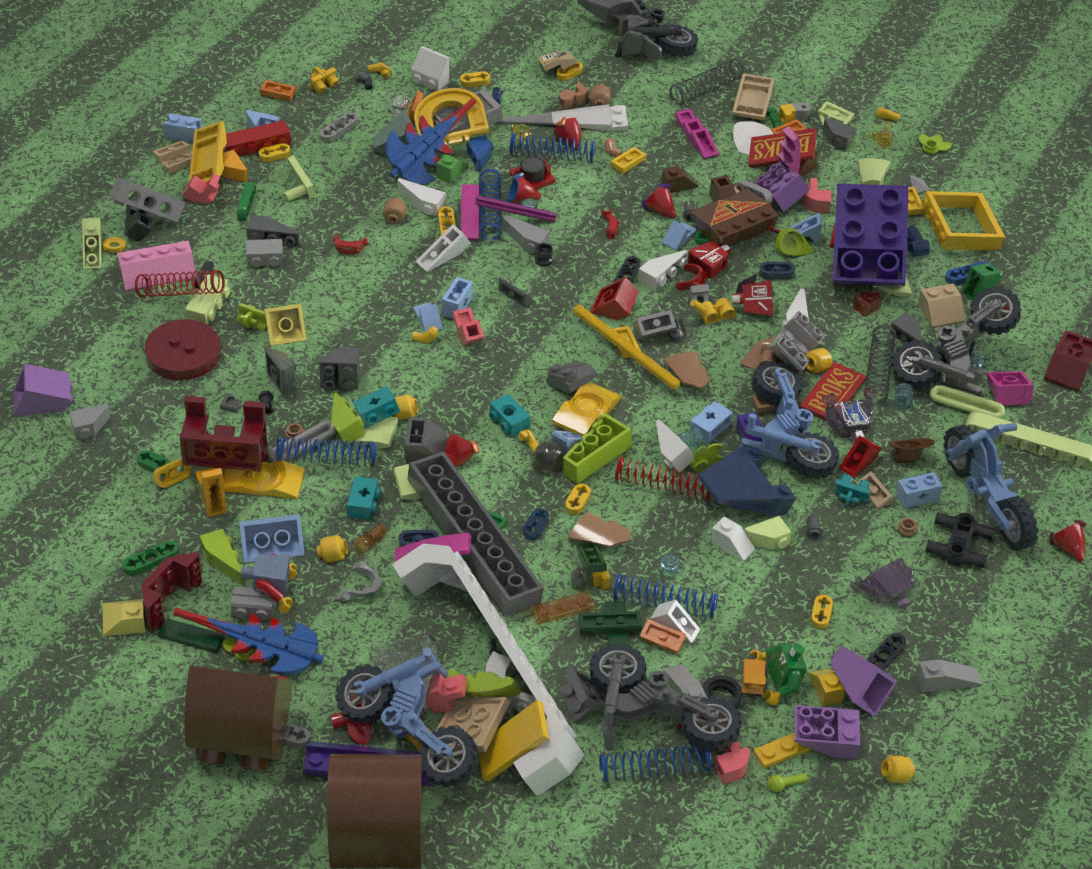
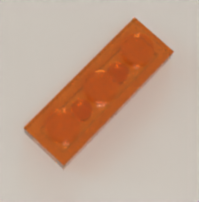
M588 591L530 606V611L537 625L595 610V604Z

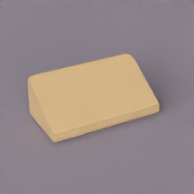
M871 471L860 479L870 482L869 499L877 509L897 502Z

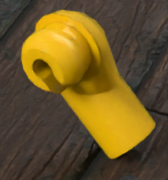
M384 63L368 65L370 73L380 72L383 78H389L391 75V69Z
M883 107L878 108L876 111V116L881 119H890L898 122L900 114Z
M431 326L425 333L414 331L412 340L430 343L437 338L438 329Z
M530 430L520 431L519 439L525 441L534 454L543 451Z

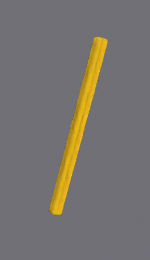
M578 304L573 308L575 315L670 388L676 390L680 387V381L583 306Z

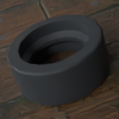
M716 675L704 682L702 688L707 698H711L709 696L711 690L726 689L734 695V699L728 703H733L735 709H739L742 699V688L736 680L725 675Z

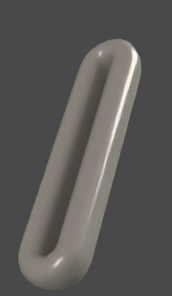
M322 421L295 436L296 446H298L299 439L302 438L305 449L306 441L310 438L313 448L315 439H318L319 444H321L323 439L328 440L336 434V430L331 421ZM294 440L292 442L290 460L295 458ZM285 441L282 461L288 462L287 443ZM300 441L298 456L303 454L302 441ZM308 441V444H307V449H306V451L310 450V443H309V441ZM276 447L271 449L268 455L271 463L277 462Z

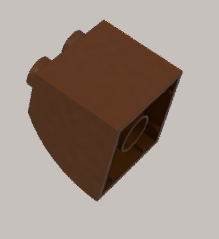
M190 665L184 719L186 747L199 749L198 761L224 764L225 754L232 753L242 755L241 767L267 770L269 759L281 760L293 681L278 677Z

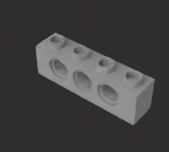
M116 177L109 195L116 204L121 206L128 204L130 209L135 211L145 210V214L156 217V215L162 216L161 220L169 223L172 220L175 222L179 221L185 202L119 177ZM133 191V198L128 199V194ZM149 197V203L144 205V200ZM165 203L164 210L160 211L161 204Z

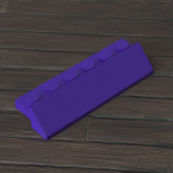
M310 741L306 745L307 751L303 765V774L325 776V780H328L330 754L419 753L418 751ZM435 757L434 764L440 760L439 757ZM422 772V786L435 787V784Z

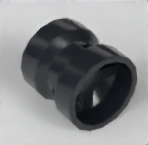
M547 243L538 244L535 248V263L542 267L551 265L553 247Z

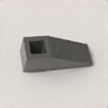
M250 215L246 228L247 240H265L269 232L267 240L278 239L281 236L285 238L284 242L288 246L300 245L298 231L270 217Z

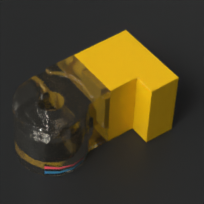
M582 567L575 569L571 573V586L576 591H584L587 588L601 586L602 590L610 589L611 578L608 569L604 572L587 573L585 568Z

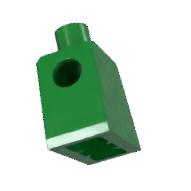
M988 263L971 266L962 293L970 300H973L978 292L981 293L983 289L996 288L998 280L1002 279L1001 271ZM974 289V295L971 294L969 291Z

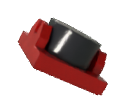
M526 157L522 159L519 167L509 170L511 177L523 172L522 177L529 181L535 190L553 184L556 180L551 174L549 163L546 164L545 159L542 160L538 157Z

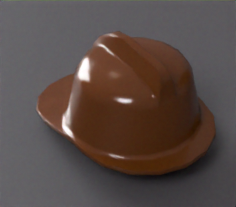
M929 438L893 440L889 442V445L893 447L894 461L896 463L915 462L921 456L923 448L935 444V441Z

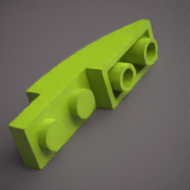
M454 669L446 670L448 672L447 677L462 675ZM478 671L476 677L471 674L465 676L467 678L465 697L511 698L520 695L522 692L516 685V681L508 676L501 678L490 671L487 673Z

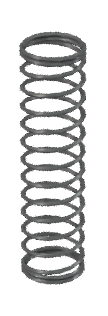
M734 58L697 76L682 81V83L679 82L677 85L670 87L669 94L671 100H675L672 95L673 87H675L677 98L679 99L676 89H678L682 98L681 103L677 105H682L687 100L686 94L681 88L682 84L685 85L687 94L689 95L690 93V99L687 100L690 101L691 98L695 99L696 96L704 95L706 92L715 90V88H719L721 85L724 86L725 83L728 84L730 81L733 82L735 79L742 78L740 70L733 60L739 63L742 74L744 73V67L738 59ZM732 63L735 64L739 71V76L737 78H735V72L732 68ZM726 65L729 66V70H730L731 75H734V79H733V80H731L730 73H729L728 70L725 68ZM721 67L724 68L726 77H728L726 74L727 71L729 75V82H726L725 75L721 71ZM716 69L719 70L721 79H723L722 75L724 76V84H721V80L719 75L716 73ZM711 71L715 73L716 81H718L716 75L719 78L720 85L718 87L714 77L711 75ZM707 73L710 75L711 83H713L711 77L714 80L715 87L713 89L709 79L706 77ZM702 75L705 77L706 85H710L709 91H706L705 83L701 79ZM697 78L700 79L701 87H705L704 93H701L700 85L696 81ZM692 80L695 81L696 89H700L699 95H696V90L691 83ZM687 82L690 83L692 92L695 91V97H691V92L686 86Z
M879 325L873 330L863 393L864 398L871 402L872 400L870 399L873 398L869 397L866 391L874 394L868 389L879 388L877 390H883L884 394L877 395L882 396L886 394L883 399H876L878 401L875 403L878 404L885 402L888 397L890 372L892 370L891 366L896 341V331L888 325ZM881 328H888L894 332V335L885 331L876 334L875 332ZM880 333H888L892 335L893 338L891 339L885 336L876 337V335ZM878 338H888L890 340L885 342ZM882 342L889 344L884 346H875V344H879ZM880 347L888 349L884 351H874V349H879ZM879 352L887 354L884 356H874L875 353L878 354ZM877 357L886 358L883 361H873V359H878ZM876 362L885 363L883 366H873L872 364H877ZM875 367L885 368V369L882 370V371H872V370H871V369H873V368H874V369H877V368H875ZM874 372L884 373L882 376H871V375H870V374H872V373H874ZM874 377L883 378L879 379L881 381H870L871 378L876 379ZM873 382L883 383V384H878V385H871V386L869 385V384H871V383H872V384H875V383H873Z

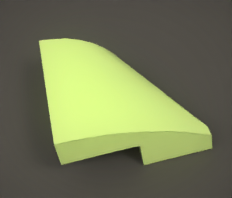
M875 158L859 159L858 165L862 184L881 185L891 161Z

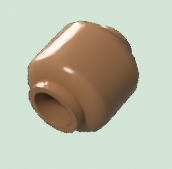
M602 84L593 86L590 90V104L592 106L610 104V89Z
M396 197L388 199L383 208L384 219L390 223L402 222L407 210L405 202Z

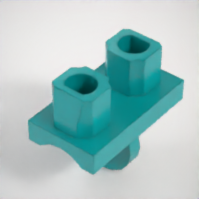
M843 474L840 479H836L834 493L839 494L840 499L846 500L845 506L849 507L851 502L858 504L859 501L868 503L871 490L869 489V481L860 480L859 485L852 484L853 478L847 474Z

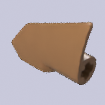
M775 336L758 341L740 361V364L747 368L757 369V366L762 365L763 362L770 363V361H775L777 363L778 357L768 348Z
M682 352L664 359L665 364L683 384L702 389L709 384L705 367L702 368L697 352Z
M591 512L585 513L568 535L570 540L607 547L631 541L629 529L615 521L606 522Z

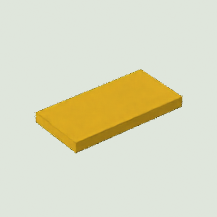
M536 700L496 730L486 752H479L482 780L491 781L513 765V762L549 738L543 702Z

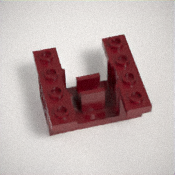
M186 396L184 400L186 416L180 434L183 465L261 472L263 461H268L269 455L264 402L244 401V421L240 437H234L235 426L216 425L214 433L211 435L207 430L209 415H207L205 397Z

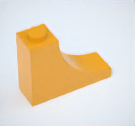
M221 468L196 471L197 486L207 517L227 513Z

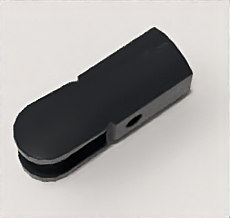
M212 261L205 262L200 271L206 272L209 270L212 272L214 270V263ZM201 272L200 277L202 284V282L204 281V273ZM196 274V276L194 277V278H195V287H194V288H197V289H198V288H199V286H198V281H197L198 274Z

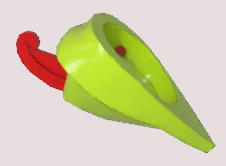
M768 226L770 231L778 234L775 249L779 254L800 256L814 253L804 236L795 228L777 230Z

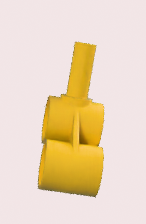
M727 298L717 300L714 306L710 301L699 303L693 299L690 302V305L698 310L706 325L711 322L724 321V319L728 318L734 319L736 316V311Z

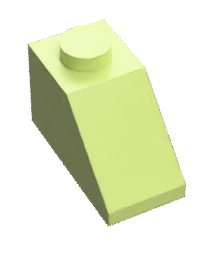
M780 516L749 526L744 530L752 545L774 550L777 548L783 549L790 543L791 531Z

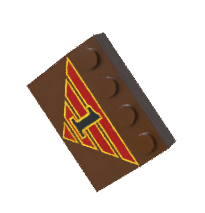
M749 189L689 211V215L709 242L712 241L720 247L725 244L731 246L769 231L768 226L774 228L778 218V214L772 206Z

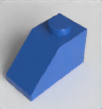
M486 135L470 138V142H467L466 151L477 171L483 169L491 158V151H493L492 142L487 139Z

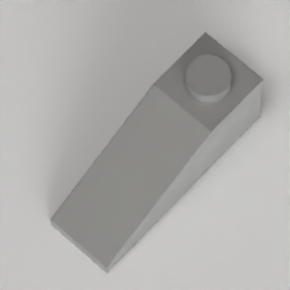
M502 215L501 228L527 252L535 254V248L538 244H549L550 231L513 217Z
M940 659L919 662L916 678L922 693L983 685L978 670L975 667Z
M683 664L663 669L664 673L668 676V681L673 691L680 694L686 693L697 700H700L702 697L707 698L700 682Z

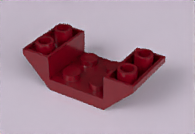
M1065 330L1052 355L1044 379L1079 392L1085 381L1088 368L1092 363V339Z
M198 553L166 557L141 584L148 631L150 633H153L152 626L158 629L163 626L165 622L163 611L164 599L169 594H173L177 586L191 592V586L198 588L201 585L203 578L200 555Z

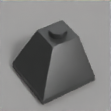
M267 346L264 348L266 373L282 396H285L295 378V362L290 360L286 353Z

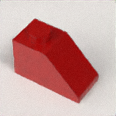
M859 435L839 468L855 478L874 462L882 447L868 438Z

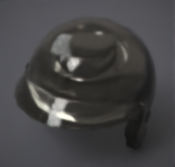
M553 441L540 443L533 452V468L543 471L562 472L563 457L565 456L563 448Z

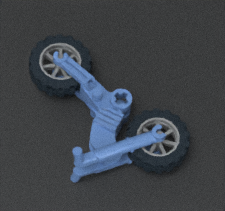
M770 361V363L763 362L762 365H758L751 381V385H753L752 390L756 392L758 397L763 398V401L776 405L777 415L765 427L755 425L757 416L749 414L745 431L749 435L762 438V442L742 438L738 449L740 447L754 446L764 456L787 462L791 465V469L798 471L797 473L801 476L803 474L807 478L814 477L815 479L828 477V474L831 475L839 459L838 449L825 436L821 437L817 433L810 434L808 432V427H810L813 420V414L807 409H799L796 402L803 386L801 375H798V371L796 369L793 370L792 366H786L783 362L775 363V361ZM782 444H788L787 451L780 450Z
M965 424L946 430V435L943 438L945 440V443H943L944 453L948 458L947 462L951 465L957 476L964 478L972 475V477L966 479L969 493L985 497L987 501L986 508L997 522L998 528L1001 530L1000 534L1011 549L1018 551L1035 545V541L1038 539V527H1036L1037 520L1034 518V512L1030 509L1029 503L1025 502L1024 498H1020L1015 492L1008 490L1007 487L1013 486L1014 481L1012 478L1003 480L1001 477L1003 463L998 459L997 449L993 442L1003 432L1016 431L1017 424H999L987 431L982 429L976 433Z
M430 648L423 650L424 655L416 659L412 658L387 671H383L377 666L372 667L370 664H365V666L358 665L355 669L348 670L345 677L342 676L340 678V684L336 687L337 694L335 695V699L338 702L337 706L347 718L355 723L358 721L360 724H365L366 722L374 723L379 718L395 737L402 738L408 734L413 736L418 743L423 745L419 748L418 752L422 754V772L435 785H442L446 788H449L450 785L456 787L462 781L465 783L469 780L468 777L475 773V766L479 764L477 759L479 750L471 736L462 728L458 727L456 729L454 726H448V728L440 727L438 731L430 732L419 718L420 712L425 706L426 684L423 679L434 673H441L444 678L448 676V672L441 666L440 662L435 661L436 657ZM352 695H358L357 698L351 701ZM362 701V707H356ZM460 744L463 750L454 752L457 745ZM435 757H439L441 760L434 764ZM446 763V770H439Z

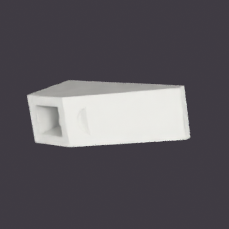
M684 250L650 259L639 268L638 281L654 290L659 286H664L667 280L666 275L670 277L676 275L677 268L674 266L677 265L683 269L685 264H687L688 251Z

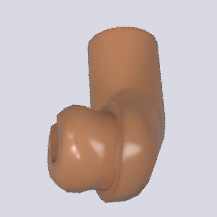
M612 138L605 140L604 147L607 154L614 157L623 154V151L615 148V141Z

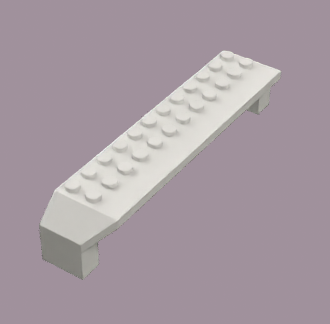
M422 544L393 563L392 565L414 596L422 594L438 582L469 592L536 700L543 702L544 712L547 715L546 725L549 738L513 762L515 767L536 796L544 793L569 776L584 757L583 751L574 739L577 735L567 723L566 718L558 709L557 704L546 690L545 685L537 676L536 671L528 662L527 657L519 648L515 638L509 632L506 624L498 615L499 613L489 601L488 596L459 552L456 551L454 553L449 546Z

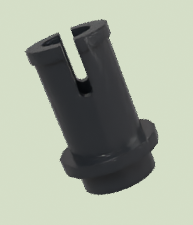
M263 390L260 392L258 399L260 402H264L266 414L273 413V394L269 390Z

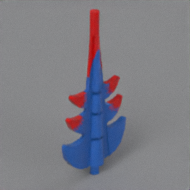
M471 98L459 110L434 127L427 123L423 115L420 116L419 129L422 135H419L414 130L410 122L407 123L404 135L408 145L402 143L396 131H392L385 145L386 156L393 165V170L389 175L392 178L399 175L407 181L420 185L434 181L435 177L425 170L423 163L430 167H436V163L440 159L435 155L434 150L441 154L453 153V150L444 143L443 139L461 117L476 104V101Z
M180 608L174 609V616L198 623L238 640L231 649L232 654L244 653L252 646L255 647L256 652L249 657L250 663L267 662L274 656H277L279 661L270 669V672L283 676L296 675L306 670L312 661L321 664L324 661L325 656L316 653L318 640L315 633L301 623L295 622L294 632L289 636H284L283 625L275 618L270 619L269 628L263 631L260 630V621L254 614H250L249 622L246 626L201 616Z

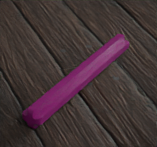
M476 196L475 205L550 222H555L557 217L556 213L482 196Z

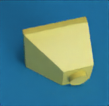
M301 304L264 309L270 346L307 340Z
M143 599L102 603L103 636L146 632Z

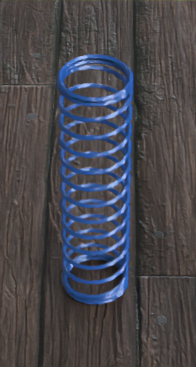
M512 132L509 153L513 154L514 149L517 155L516 133ZM521 133V134H520V140H519L518 149L521 147V154L524 155V153L522 152V133ZM527 134L526 144H525L524 150H526V147H527V153H528V155L530 156V154H529V134ZM534 135V136H533V142H532L531 151L533 150V145H534V155L537 156V154H536V152H535V135ZM540 136L539 145H538V150H537V151H539V148H540L541 157H543V155H542V136ZM547 136V138H546V143H545V148H544V152L546 151V147H547V156H548V158H550L549 152H548V136ZM553 137L550 152H552L553 150L554 158L556 159L557 157L555 156V137ZM560 137L557 153L560 148V157L563 159L562 138ZM567 138V139H566L565 148H564V152H563V153L565 154V151H566L567 159L569 160L570 158L568 157V138ZM573 139V141H572V146H571V151H570V155H571V154H572V150H573V158H574V160H576V158H575V139ZM580 139V140H579V144H578V149H577V154H576V155H578V153H579V148H580V160L583 161V159L581 158V139ZM586 140L583 156L586 151V159L589 162L588 140ZM595 141L591 142L590 162H593Z
M485 169L480 173L479 196L482 194V197L500 199L501 201V175L497 170ZM486 172H495L499 175V177L495 175H486L482 177V175ZM494 176L499 179L498 181L495 179H487L485 181H482L485 177ZM489 180L496 181L495 184H493V183L485 184L484 182L489 181ZM491 185V186H497V187H495V188H486L485 186ZM494 189V190H497V191H496V192H486L485 190ZM489 193L496 194V196L494 197H488L485 195ZM479 206L480 237L484 240L490 239L485 238L488 236L484 235L481 230L486 232L482 228H488L486 226L493 225L495 226L493 229L498 228V230L491 233L499 232V234L491 239H498L502 231L501 211L485 209L486 207ZM494 211V212H497V213H496V214H486L485 212ZM486 216H495V217H497V218L488 219V218H485V217H486ZM494 220V221H497V222H495V223H486L485 221Z
M282 437L277 438L276 460L279 462L282 461L285 440L287 443V461H290L291 447L294 440L295 462L298 459L300 441H302L303 463L305 462L309 441L310 462L312 463L314 447L317 441L318 463H320L323 442H325L326 464L328 463L329 449L332 442L333 464H335L337 448L340 442L341 464H343L346 443L348 444L349 465L351 464L352 449L355 443L356 465H358L361 444H363L364 466L366 465L369 444L370 466L375 465V442L369 441L365 450L363 441L360 442L359 448L356 441H353L350 449L348 440L345 441L343 448L341 440H338L335 448L334 441L331 439L327 449L325 439L322 440L320 447L318 439H315L312 448L311 440L308 438L304 449L302 438L299 439L298 446H296V440L293 437L290 447L287 437L284 438L283 443Z
M617 574L613 599L620 598L617 596V592L621 588L624 601L627 600V598L625 599L627 575L624 577L621 588L622 574ZM635 577L632 578V582L629 589V593L631 592L632 603L635 602V599L633 600V588ZM642 578L640 579V583L636 595L639 593L640 604L643 603V601L641 602V588L643 580ZM650 579L648 580V584L644 594V597L647 594L648 606L651 605V602L649 603ZM658 581L656 582V585H655V588H654V592H653V595H652V598H653L654 595H655V607H656V608H657V606H658V605H657ZM666 583L663 585L660 600L663 596L662 603L665 602ZM674 585L671 587L668 601H673ZM680 586L676 598L679 604L681 602L682 586ZM690 588L687 589L683 605L686 603L687 614L690 613V610L688 611ZM697 589L695 590L694 597L691 603V606H693L694 604L695 616L698 615V612L696 613V603L698 594ZM703 591L702 598L699 604V608L702 605L703 617L706 616V613L704 614V604L706 595L705 591ZM712 592L707 609L710 606V619L714 618L718 593L713 594Z
M692 745L689 751L688 747L684 746L681 752L680 749L676 746L672 753V750L668 747L665 750V755L661 748L657 750L656 754L653 749H650L648 756L646 752L642 750L640 752V757L638 756V753L634 750L632 752L631 758L629 753L625 751V753L623 754V760L620 753L618 752L615 754L614 759L610 753H608L606 757L604 754H600L599 768L601 772L603 771L602 781H609V755L611 757L613 764L615 781L617 780V754L619 755L621 761L624 780L626 779L624 769L626 754L630 762L632 773L631 778L634 779V753L636 754L638 759L640 778H642V752H644L646 757L649 772L648 776L651 777V751L653 752L655 758L657 776L659 777V750L663 755L666 770L665 775L667 776L668 769L666 757L668 749L671 753L673 760L674 775H676V749H678L682 763V773H685L683 761L684 748H686L689 755V762L691 765L690 772L693 773V764L691 758L693 747L695 748L699 762V772L701 773L702 767L700 760V749H697L695 745ZM703 749L702 760L707 762V769L705 767V771L710 772L712 767L711 752Z

